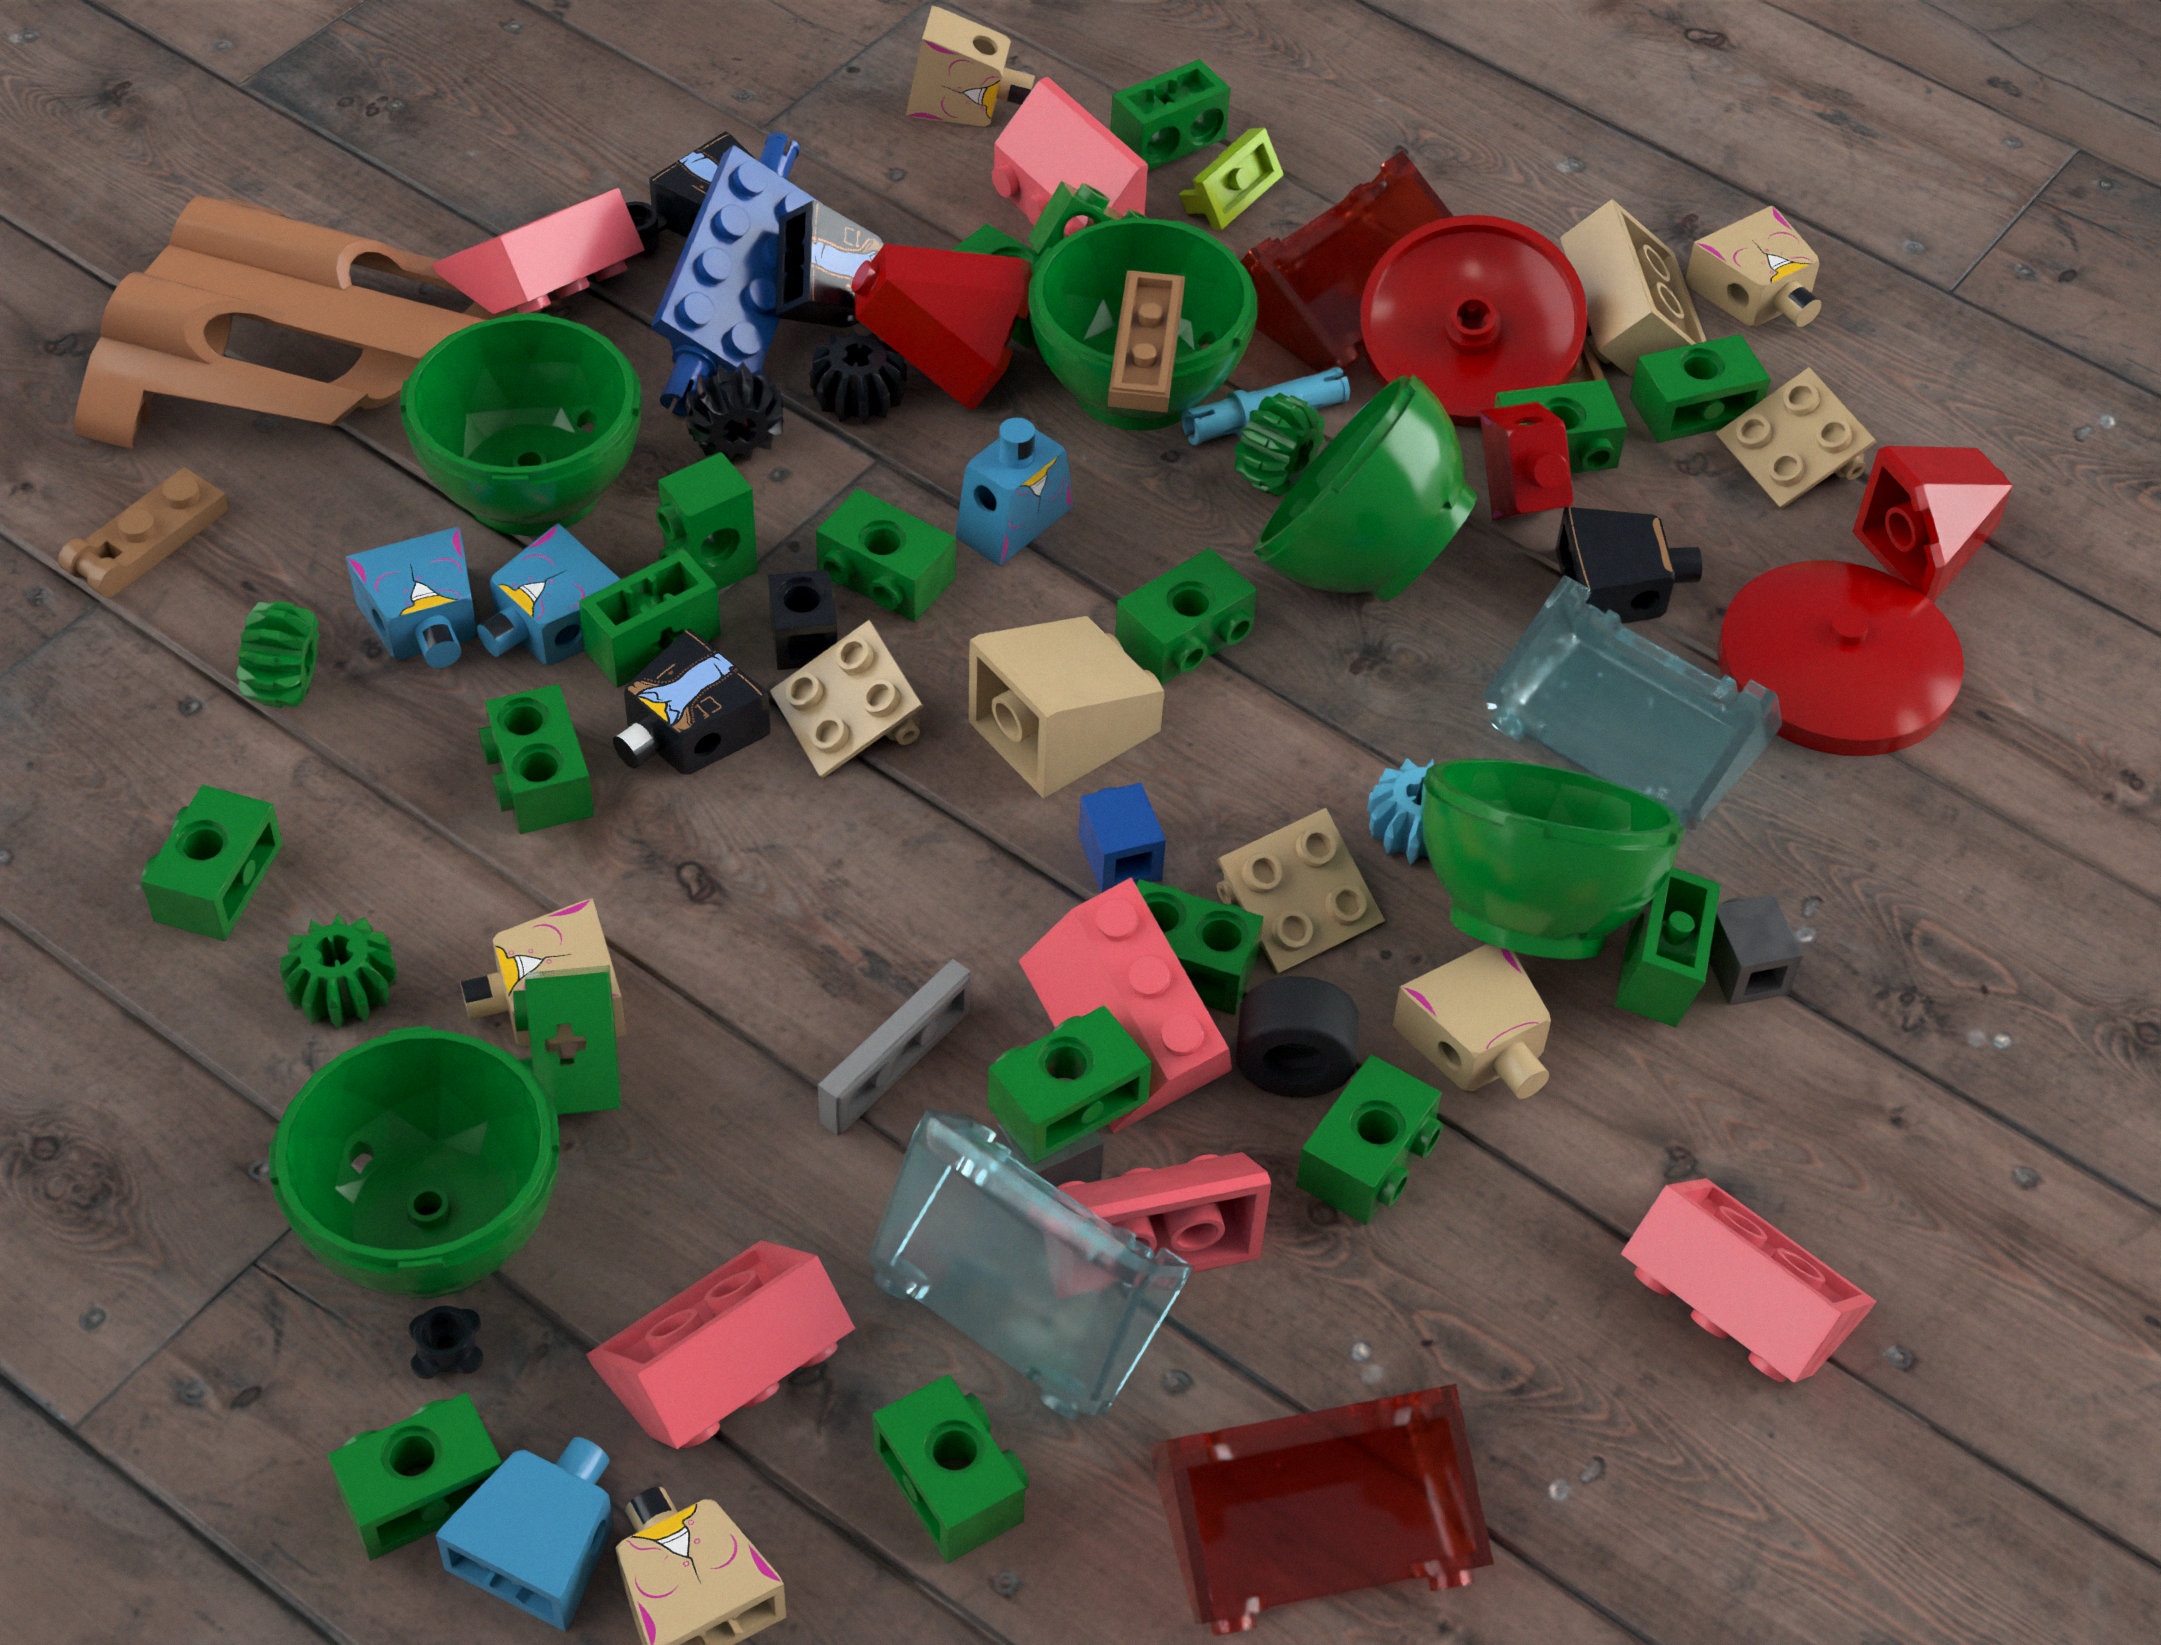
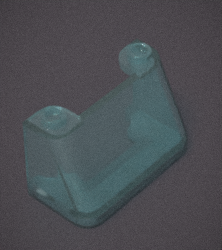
M1563 575L1482 694L1486 706L1493 713L1489 720L1490 723L1501 733L1516 741H1520L1525 735L1595 777L1623 785L1662 802L1679 817V826L1686 827L1689 830H1696L1764 752L1782 726L1778 694L1751 679L1742 692H1738L1736 680L1725 674L1721 681L1622 626L1619 614L1610 609L1604 614L1595 606L1586 604L1585 602L1591 595L1590 589Z
M927 1109L911 1135L867 1257L868 1263L876 1270L872 1280L880 1288L899 1299L909 1300L910 1296L914 1297L1040 1386L1043 1390L1039 1398L1057 1413L1074 1420L1080 1412L1089 1415H1106L1195 1267L1167 1248H1161L1156 1257L1153 1258L1155 1252L1143 1243L1135 1240L1136 1234L1125 1227L1112 1226L1010 1157L1009 1155L1012 1150L1001 1143L992 1142L997 1134L970 1115Z

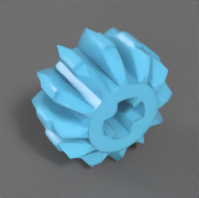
M1433 758L1425 767H1417L1409 759H1406L1399 771L1385 768L1383 775L1379 778L1378 785L1374 786L1373 792H1370L1367 810L1370 812L1369 828L1371 830V838L1384 840L1383 846L1385 847L1386 856L1400 851L1406 853L1410 866L1419 856H1425L1429 859L1423 840L1420 811L1423 782L1426 770L1435 764Z

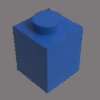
M1142 783L1119 788H1104L1096 793L1080 796L1078 837L1101 893L1129 878L1133 879L1135 885H1137L1139 879L1147 882L1162 880L1166 839Z

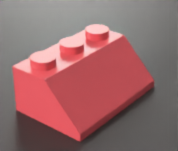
M1048 76L1039 80L994 143L992 181L998 193L1014 203L1027 215L1029 221L1034 226L1061 180L1076 189L1080 187L1082 182L1096 188L1111 200L1108 207L1123 215L1130 208L1145 216L1148 164ZM1080 215L1070 219L1065 226L1064 234L1072 235L1085 228L1088 217Z
M618 187L432 263L437 275L492 314L516 307L518 313H531L551 304L547 295L551 291L555 290L558 298L561 299L590 287L586 276L592 273L595 274L599 282L628 270L625 259L645 251Z
M1132 878L1072 908L1018 960L1055 1028L1070 1017H1082L1105 1005L1152 1062L1148 1102L1109 1123L1108 1125L1113 1134L1232 1071L1229 1047Z
M1243 1152L1225 1156L1207 1154L1198 1156L1185 1164L1155 1170L1136 1168L1124 1173L1120 1177L1090 1183L1071 1181L1063 1183L1053 1190L1040 1192L1038 1232L1058 1300L1260 1259L1272 1184L1268 1172Z
M1707 1178L1666 1185L1621 1252V1255L1637 1266L1634 1275L1643 1284L1664 1296H1670L1673 1292L1694 1308L1690 1315L1698 1325L1719 1338L1726 1339L1728 1335L1732 1336L1752 1351L1748 1359L1757 1369L1779 1382H1785L1788 1378L1795 1383L1813 1376L1877 1302Z
M760 1240L587 1353L586 1356L592 1367L650 1438L675 1449L680 1447L690 1448L705 1442L716 1434L720 1429L719 1421L739 1407H752L770 1398L779 1389L778 1381L798 1367H811L826 1360L837 1350L836 1342L853 1331L855 1327L817 1255Z

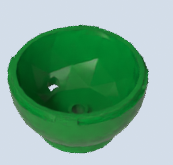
M1128 218L1104 221L1083 228L1064 238L1053 248L1048 247L1034 266V274L1029 284L1028 305L1030 321L1043 360L1062 385L1073 394L1075 400L1084 411L1098 421L1124 430H1155L1176 424L1182 420L1183 410L1198 407L1201 401L1210 397L1237 368L1252 338L1257 319V294L1251 276L1231 250L1214 237L1206 234L1205 230L1176 220L1173 222L1163 219ZM1127 271L1185 276L1167 413L1108 407L1109 386ZM1209 343L1211 344L1210 346L1206 347L1205 349L1202 348V346H1203L1204 344H1209Z
M514 313L511 316H502L475 323L448 335L426 353L408 380L403 381L400 398L401 420L407 439L418 463L427 476L442 493L458 505L469 510L478 521L494 530L511 535H543L558 523L565 529L578 523L589 514L599 501L600 496L609 489L630 460L641 423V384L631 362L608 338L587 326L542 313ZM590 423L594 428L589 434L585 429H582L583 425Z
M1414 374L1410 378L1407 375H1401L1379 391L1327 444L1275 509L1260 532L1253 552L1260 557V561L1281 576L1306 587L1334 593L1369 592L1384 603L1390 601L1407 588L1434 561L1469 516L1477 500V493L1465 482L1461 445L1453 422L1438 397Z
M1468 758L1449 760L1429 767L1426 770L1423 782L1420 811L1423 840L1431 865L1445 892L1451 899L1449 913L1451 923L1460 931L1480 941L1527 955L1556 959H1585L1601 954L1607 935L1639 914L1658 893L1672 870L1686 827L1679 826L1680 819L1672 809L1650 796L1605 779L1552 766L1501 759Z
M431 1026L389 1030L388 1035L373 1038L347 1050L316 1071L288 1104L274 1133L273 1142H270L269 1173L274 1197L298 1241L333 1274L359 1287L395 1296L437 1298L459 1293L479 1283L520 1252L540 1225L558 1182L560 1128L557 1110H555L554 1102L538 1077L514 1055L475 1037L445 1030H432ZM362 1153L371 1155L372 1159L365 1164L360 1174L351 1166L353 1161ZM427 1209H439L436 1213L432 1215L419 1214Z

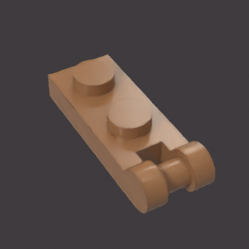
M183 467L85 540L74 538L68 541L60 551L58 557L59 565L74 577L81 578L85 576L89 587L106 598L113 597L229 511L226 494L186 467Z

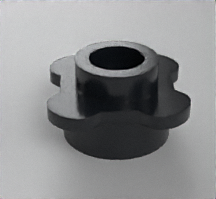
M639 201L625 203L645 251L642 252L649 253L657 250L660 246L658 239L660 231L667 228L666 217L657 213L656 209L648 203Z
M438 1306L415 1317L409 1325L410 1337L416 1343V1354L410 1361L413 1373L419 1378L431 1379L438 1372L458 1370L463 1374L475 1372L483 1362V1353L476 1346L475 1336L481 1328L479 1315L471 1309ZM446 1340L453 1342L448 1348L439 1346L441 1342Z

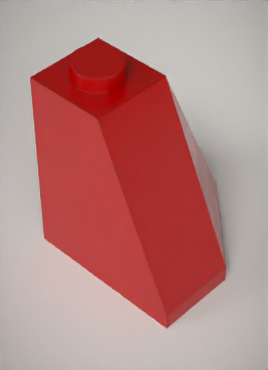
M884 244L871 262L865 260L859 266L852 280L851 289L855 292L856 319L964 407L974 411L1003 376L1009 364L1013 350L1006 346L1014 331V318L1026 319L1029 312V284L1032 278L1031 263L1017 257Z
M1885 446L1877 451L1852 532L1892 576L1911 585L1934 603L1999 526L2013 484L1978 448Z

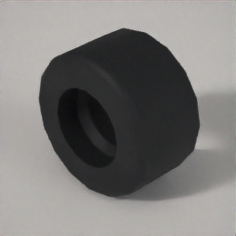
M1285 976L1269 979L1252 988L1240 1004L1236 1064L1247 1080L1260 1089L1277 1095L1307 1098L1328 1094L1344 1086L1356 1071L1359 1010L1351 996L1335 984L1314 977Z

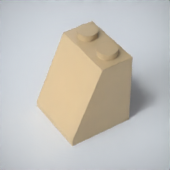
M1088 616L979 634L970 639L969 723L1043 799L1161 731L1164 690L1159 680L1150 671L1142 670L1124 652L1117 638L1110 633H1104Z

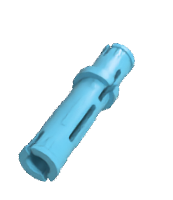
M1334 367L1318 374L1287 381L1247 393L1241 389L1229 392L1226 399L1183 410L1181 417L1185 435L1195 432L1194 435H1190L1188 438L1192 445L1201 444L1204 441L1232 433L1242 436L1240 429L1247 425L1250 412L1258 410L1260 402L1266 396L1273 397L1278 393L1288 397L1293 395L1308 402V406L1318 409L1347 402L1350 396L1348 379L1345 376L1335 380L1337 377L1342 376L1344 371L1339 367Z

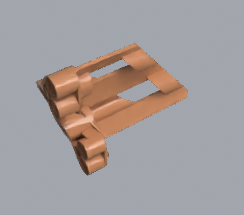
M199 195L191 200L182 211L173 228L169 245L160 253L144 273L136 271L128 274L112 293L101 320V337L88 361L74 419V433L76 436L133 449V442L141 423L148 424L151 417L153 393L336 426L358 407L363 409L379 408L399 398L403 381L408 380L426 353L448 335L475 323L502 316H511L518 312L516 307L492 314L477 302H474L463 313H458L352 285L349 273L351 264L461 292L436 274L432 263L439 261L438 259L396 249L377 240L289 218L282 211L233 198L221 200L206 195ZM551 291L547 293L551 304L531 313H540L544 308L559 306L563 298L559 299L556 291ZM234 315L363 349L361 357L347 373L329 383L224 356Z

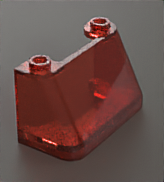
M1403 150L1379 167L1381 172L1371 183L1367 182L1364 185L1360 183L1340 203L1282 241L1279 238L1272 240L1270 237L1250 249L1240 261L1251 276L1257 294V319L1254 328L1318 373L1334 367L1345 370L1362 355L1358 350L1362 346L1363 340L1360 332L1362 297L1371 272L1380 258L1399 239L1411 231L1436 220L1453 217V214Z
M1456 1384L1149 1444L1155 1478L1195 1624L1210 1623L1213 1636L1257 1628L1255 1613L1268 1610V1607L1406 1579L1426 1577L1428 1578L1430 1591L1450 1589L1474 1583L1472 1569L1494 1565Z

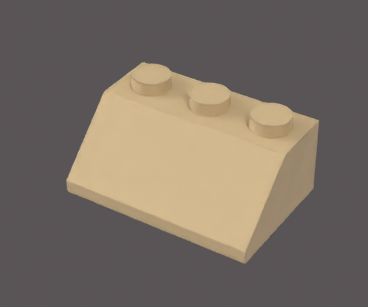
M1613 199L1560 237L1566 257L1574 267L1585 293L1587 322L1592 332V335L1588 337V342L1595 355L1604 364L1613 362L1626 374L1634 376L1638 356L1706 341L1675 253Z

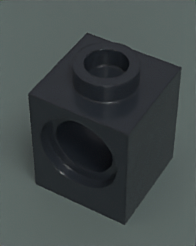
M829 570L768 575L770 619L777 670L802 668L838 642L837 621Z

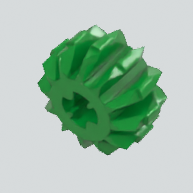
M1278 393L1273 397L1266 396L1260 402L1258 410L1250 412L1247 425L1240 429L1242 432L1241 440L1235 446V454L1237 455L1235 471L1240 473L1243 479L1252 483V487L1267 494L1271 492L1282 496L1289 492L1315 460L1320 446L1324 443V435L1322 434L1325 428L1324 418L1318 415V410L1308 406V402L1293 395L1288 397Z
M276 600L274 603L259 601L246 617L244 632L240 634V650L237 653L239 665L236 675L239 679L238 687L243 697L262 703L265 706L278 708L283 706L298 707L302 703L305 696L310 692L311 680L315 675L316 659L319 655L317 647L320 634L317 631L318 621L313 612H310L309 609L295 606L294 603Z
M338 912L331 925L321 926L311 919L308 936L290 935L287 947L289 953L280 957L281 964L279 970L283 983H286L284 990L288 1002L293 1006L294 1010L303 1009L305 1017L310 1020L312 1025L330 1016L331 1022L340 1029L345 1017L352 1015L359 1017L367 1023L370 1013L369 1006L388 1005L389 987L396 984L395 978H397L395 959L391 958L393 954L390 941L385 937L384 932H373L372 926L369 925L365 917L351 925H347L346 920Z

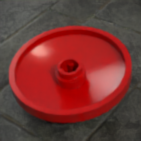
M1461 215L1436 220L1411 231L1399 239L1380 258L1372 270L1366 283L1361 303L1360 332L1362 346L1369 366L1380 384L1385 387L1401 375H1407L1410 378L1414 374L1438 397L1453 425L1464 427H1481L1479 410L1494 408L1496 393L1566 384L1581 357L1587 328V304L1582 283L1574 267L1560 249L1546 237L1523 224L1486 215Z
M1815 560L1796 562L1774 568L1757 576L1746 584L1731 601L1726 611L1718 640L1717 654L1722 677L1735 700L1754 720L1776 735L1797 745L1842 756H1875L1892 753L1910 747L1927 738L1940 727L1951 712L1964 673V659L1958 637L1950 622L1933 602L1911 585L1894 576L1867 566L1841 561Z

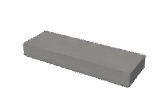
M952 959L818 1084L820 1124L837 1136L843 1133L970 1013V970Z

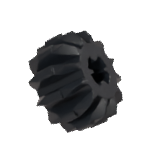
M852 329L848 337L844 338L831 334L827 345L816 346L812 370L809 372L810 388L813 389V396L817 397L822 412L835 411L840 422L850 416L859 417L864 424L868 415L873 414L886 418L890 407L901 405V398L904 395V382L907 381V366L904 363V357L886 342L881 341L875 333L871 332L867 336L858 335Z
M742 362L734 371L727 372L719 364L716 376L712 378L698 375L697 389L686 392L687 399L685 405L687 417L685 420L688 432L693 436L694 441H698L699 447L703 449L706 456L722 452L730 460L735 454L742 453L751 460L753 449L758 447L771 450L772 436L783 433L784 419L782 408L784 403L780 390H777L776 385L772 384L770 377L766 375L764 369L751 373L750 369Z

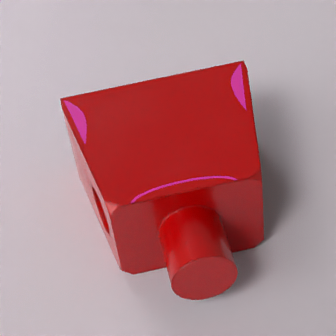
M1539 402L1479 410L1492 520L1497 521L1547 513L1573 506L1574 498L1564 421Z

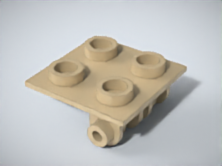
M1810 367L1715 433L1719 440L1781 510L1833 473L1838 477L1845 476L1848 480L1859 477L1866 469V463L1863 461L1864 451L1877 443L1876 439Z
M870 620L770 690L777 705L822 779L884 735L890 740L898 741L901 745H907L915 741L920 734L918 728L920 718L916 712L924 706Z
M1326 808L1217 859L1224 873V880L1217 884V892L1221 901L1224 904H1236L1248 912L1264 916L1260 944L1276 975L1385 922L1380 909Z

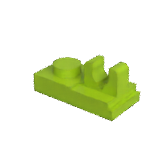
M1266 128L1248 129L1192 180L1195 189L1182 190L1179 193L1187 214H1206L1211 228L1223 230L1284 175Z

